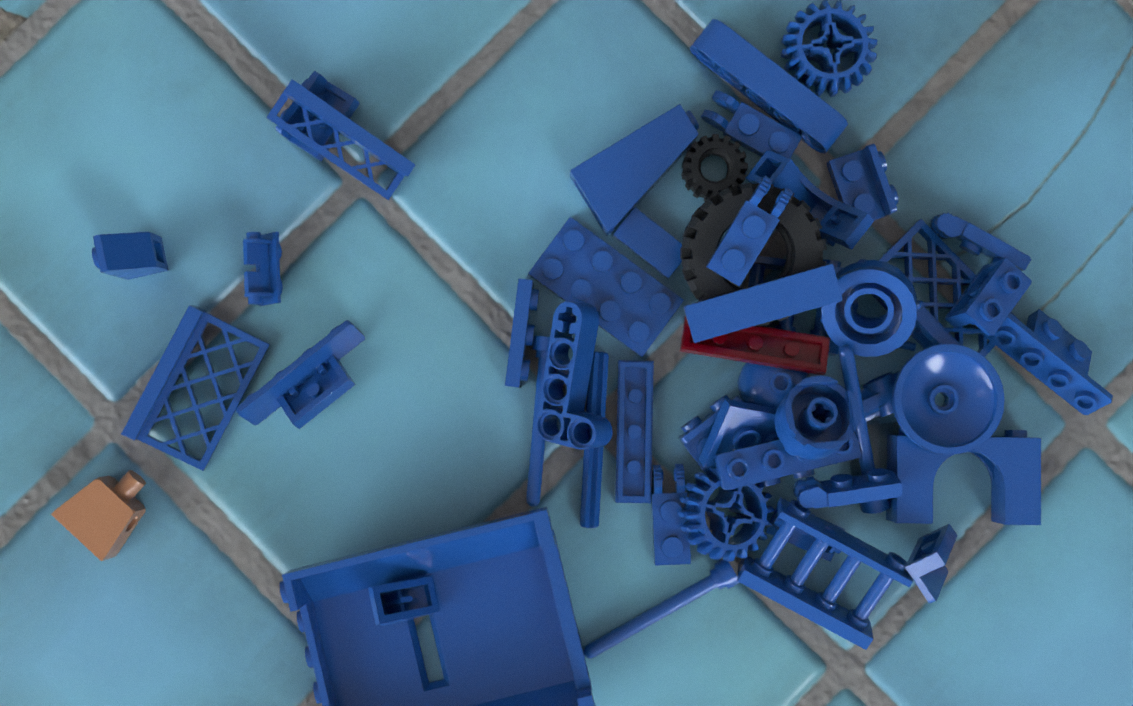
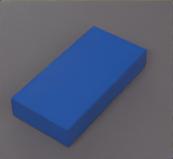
M636 207L613 234L614 238L667 280L682 262L680 259L682 244Z

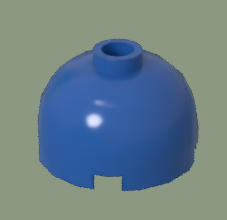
M745 362L737 380L739 395L743 402L767 406L777 410L779 403L800 381L810 377V373Z

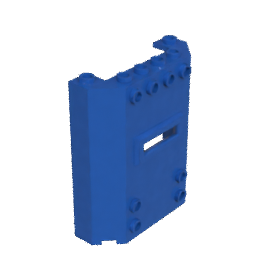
M547 507L291 569L282 574L283 581H280L279 586L283 602L289 604L290 612L300 609V611H297V624L300 632H305L308 646L305 647V658L308 667L314 668L317 682L313 684V692L317 704L322 703V706H595L589 671L555 532L552 529ZM432 576L440 612L430 614L429 617L444 679L429 682L414 619L387 626L375 625L369 587Z

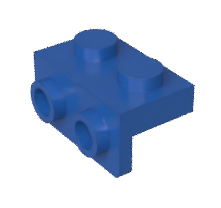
M313 71L310 77L301 84L349 119L360 104L356 98L328 82L316 71ZM292 102L290 107L284 110L280 116L282 120L290 125L304 122L302 108L295 102ZM307 111L309 121L319 120ZM327 124L310 125L313 141L321 146L335 142L332 128ZM276 126L275 130L289 142L319 161L323 160V156L279 126ZM306 126L296 128L307 136Z

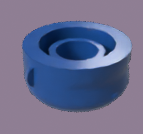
M860 259L858 262L849 264L836 274L843 301L822 306V317L819 318L831 340L839 347L844 345L850 346L853 349L854 355L863 357H878L889 354L901 347L913 332L917 319V310L923 304V301L917 300L916 291L909 278L898 267L887 262ZM874 294L885 301L888 310L882 316L868 318L858 314L853 309L852 303L858 296Z

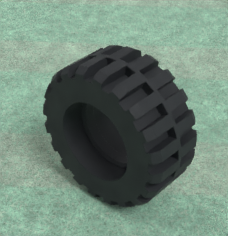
M744 183L724 189L707 199L691 216L692 219L682 236L683 243L682 248H680V259L682 260L684 279L698 301L743 289L735 286L706 266L717 249L722 236L729 229L746 200L749 201L758 184ZM771 184L768 193L763 196L757 207L769 213L775 204L777 196L785 188L780 189ZM794 193L778 217L780 221L776 226L786 246V262L782 272L776 279L823 266L827 262L823 261V250H827L826 239H822L819 230L822 226L818 218H813L809 212L811 208L804 200L799 201L795 198ZM787 316V317H784V318H780V319H777V320L782 321V320H784V319H786V318H788V317H790V316ZM770 322L759 324L757 326L770 325Z

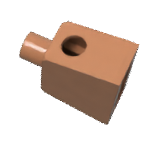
M129 470L119 482L112 476L98 477L58 507L51 515L100 561L113 558L119 553L146 511L145 506L135 498V495L146 485V482L139 474L132 470Z

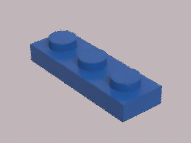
M518 278L505 386L521 388V381L528 382L531 360H524L526 345H533L535 325L529 324L530 310L537 311L539 290L533 289V280Z

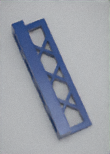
M291 79L266 117L386 200L391 198L402 179L408 177L415 167V164L293 79ZM288 98L302 108L304 122L290 125L277 116ZM307 111L319 120L309 121ZM327 124L332 128L335 143L321 146L313 141L310 125ZM306 126L307 136L296 128ZM338 133L350 141L340 142ZM351 144L359 146L363 151L365 164L350 166L344 162L341 146ZM336 147L338 157L327 149ZM368 153L379 161L370 163ZM385 164L396 172L386 190L374 182L371 167ZM366 168L368 177L357 171V169Z

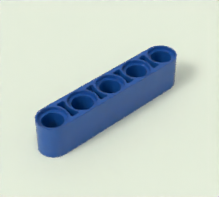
M712 19L690 46L691 53L701 63L777 122L803 136L801 140L815 151L823 154L827 153L848 126L847 120L837 110L721 21Z

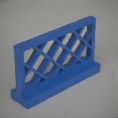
M919 219L877 260L888 262L891 258L904 259L905 275L912 284H929V302H923L922 307L917 310V319L911 336L925 349L940 344L963 346V334L978 335L979 350L977 352L985 357L996 345L987 340L980 333L981 330L979 328L966 329L963 326L944 328L938 321V309H952L961 296V285L969 286L976 275L922 219ZM917 232L927 241L928 253H912V237ZM904 246V252H898ZM912 259L928 260L929 278L913 277ZM936 260H944L952 267V279L937 278ZM937 284L953 285V303H938ZM871 294L886 310H888L885 301L881 297Z
M189 305L121 435L134 441L139 440L204 471L229 425L236 407L240 404L271 344L207 313V311L195 305ZM208 322L222 329L226 343L206 348L202 334ZM229 333L239 337L240 339L231 341ZM247 341L259 347L253 361L239 365L233 348L234 344ZM199 342L201 351L193 353L197 343ZM228 347L234 367L215 373L208 353ZM203 354L210 375L190 380L185 366L189 358ZM250 366L243 378L241 369ZM236 370L240 382L237 392L222 396L216 376ZM182 374L184 383L176 385L180 375ZM211 378L217 399L198 404L192 384ZM186 386L193 406L173 412L169 396L173 390ZM233 398L227 409L224 400ZM219 402L224 417L220 424L206 428L200 408ZM165 406L168 414L159 417ZM194 410L201 430L182 436L175 416ZM167 418L170 419L176 438L163 442L149 435L156 422ZM216 430L212 440H210L208 432ZM200 434L203 435L207 449L201 460L187 453L184 439ZM178 442L180 450L169 444Z

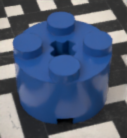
M811 376L795 385L779 403L775 413L776 433L786 452L792 456L804 459L819 460L827 458L838 451L852 438L860 423V408L855 395L849 389L846 390L838 384L837 380L828 376Z

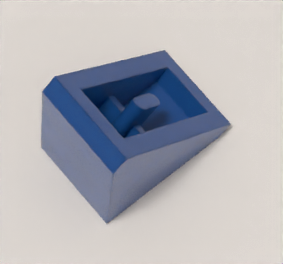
M432 576L368 588L375 625L387 626L440 612Z

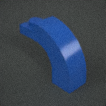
M769 150L765 152L746 176L749 183L759 184L766 175L772 179L771 184H774V187L780 189L788 188L793 191L795 198L799 201L804 200L811 208L809 212L813 218H818L822 226L819 230L821 238L826 239V244L832 247L837 243L852 250L874 222L867 212L844 204L817 188L802 174L790 158Z

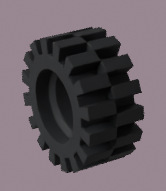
M712 134L711 137L707 138L706 135L701 137L698 142L695 141L687 151L681 166L683 168L681 176L682 180L686 182L685 187L687 190L691 189L694 192L693 196L697 199L700 196L706 202L714 194L744 182L747 176L745 173L748 170V163H745L747 156L745 151L741 152L739 150L741 145L737 141L734 144L730 142L731 137L725 135L724 138H719V134ZM709 156L722 158L727 164L726 177L716 182L706 179L701 172L702 161Z

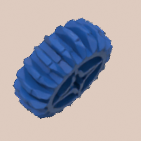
M823 0L819 8L814 3H811L807 6L806 13L801 10L798 11L794 16L795 21H790L786 27L789 34L783 35L781 43L786 46L780 53L781 58L791 59L785 64L784 70H795L796 73L793 77L798 81L800 79L804 80V86L808 89L812 85L815 86V94L817 96H821L825 88H827L830 97L836 96L839 89L844 94L848 93L852 89V84L859 86L864 81L862 75L867 76L872 71L869 63L874 62L877 58V54L871 49L876 47L878 40L868 38L874 31V26H863L862 23L866 19V14H862L858 18L853 15L855 5H851L847 11L842 10L843 4L841 0L836 1L833 8H831L828 0ZM820 25V31L817 34L818 39L811 40L809 44H802L804 32ZM837 28L844 31L848 36L840 34ZM829 49L835 50L833 54L830 53ZM848 53H854V61L851 68L838 73L837 67L840 64V58L846 57ZM809 61L818 63L822 71L815 68Z
M706 467V474L702 472L694 474L697 485L693 483L685 485L690 495L689 497L682 496L679 499L682 503L687 504L686 510H681L677 513L679 517L687 518V522L680 528L683 532H691L687 539L689 544H698L697 551L700 554L706 555L709 553L711 559L719 560L723 558V560L728 562L734 561L735 556L742 559L747 558L748 550H759L757 539L763 541L768 539L767 535L763 532L764 527L774 525L770 520H767V514H771L775 509L766 505V502L772 495L769 492H762L765 484L756 483L731 490L719 489L717 497L714 500L708 501L714 490L721 486L717 467ZM743 496L746 501L747 510L743 505ZM716 507L729 508V512L735 513L736 516H724V512L716 510ZM705 513L710 518V528L707 526ZM744 523L740 531L734 535L736 527Z

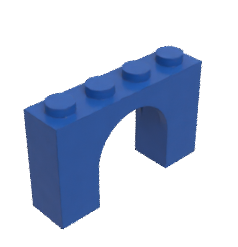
M901 428L898 429V435H886V469L892 470L902 482L903 495L901 497L889 499L890 507L886 510V520L894 523L933 524L934 478L940 465L952 455L938 454L921 448L911 441ZM1004 430V437L991 436L981 446L969 451V453L975 455L983 462L990 475L991 521L1004 525H1041V438L1027 437V430Z

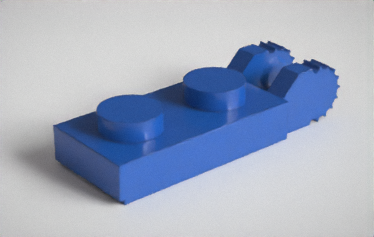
M717 90L714 92L712 100L717 105L734 114L730 123L714 111L705 109L701 115L702 120L723 132V136L731 137L730 140L737 141L742 147L760 157L769 150L791 158L803 137L743 102L740 104L735 98Z
M766 175L758 184L749 201L746 200L706 266L739 287L779 223L778 217L793 195V191L785 188L777 196L775 204L769 213L757 207L771 187L772 179Z
M949 212L938 214L930 220V228L938 234V237L942 239L954 237L961 241L960 248L975 256H979L982 253L993 259L991 263L1007 258L1018 269L1024 271L1032 260L1025 253L958 216L949 214Z
M675 464L673 469L675 492H663V470L661 465H653L651 507L655 566L691 564L690 544L687 541L690 533L683 532L680 528L687 522V518L679 517L677 514L681 510H686L687 504L682 503L679 499L682 496L688 497V493L685 491L684 465Z
M883 468L871 469L867 471V474L858 476L837 474L832 476L830 480L818 481L813 476L806 477V479L801 478V480L794 482V489H792L799 505L802 508L805 507V509H811L812 507L814 509L830 508L897 498L903 495L902 482L892 470L889 471Z

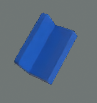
M950 524L920 537L905 566L930 604L937 601L948 574V569L945 565L958 536Z

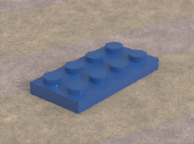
M569 217L528 273L529 276L565 302H582L593 305L599 314L598 326L641 358L684 301V299L571 217Z

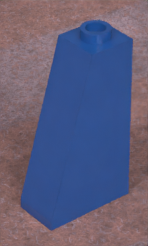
M681 104L570 170L572 182L606 236L611 234L696 141L699 135L697 132L699 124L690 110L685 112Z

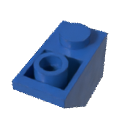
M151 232L93 236L95 247L92 248V258L95 266L100 269L101 273L130 280L169 271L161 236Z

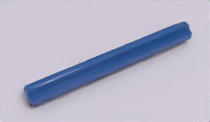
M594 351L587 391L586 412L605 417L609 355L606 352ZM589 425V426H588V429H587V433H588L589 438L591 439V438H592V429H591V427H590V425ZM603 447L584 450L580 526L583 528H598Z

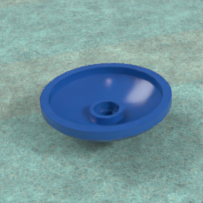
M940 344L917 352L903 365L893 387V410L900 428L916 445L938 454H962L981 446L996 431L1004 411V389L997 371L980 353L962 345ZM938 393H941L945 399L942 406H938L935 402V397Z

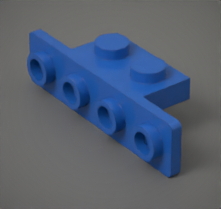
M1040 309L1028 316L1026 325L1010 313L994 335L987 336L983 331L980 332L1081 414L1089 415L1112 403L1113 395L1088 376L1092 351L1083 341L1076 339L1057 320L1050 318Z
M349 320L344 321L341 325L333 328L316 345L304 351L287 368L279 371L273 379L258 391L250 394L235 410L239 416L256 426L278 408L282 407L291 423L298 429L302 428L356 385L339 360L363 342L365 336Z
M854 433L845 445L824 459L809 460L792 456L786 452L783 444L778 439L716 454L715 462L722 489L731 490L756 483L765 484V487L781 483L780 477L792 474L794 479L812 476L815 474L814 469L860 458L861 451Z

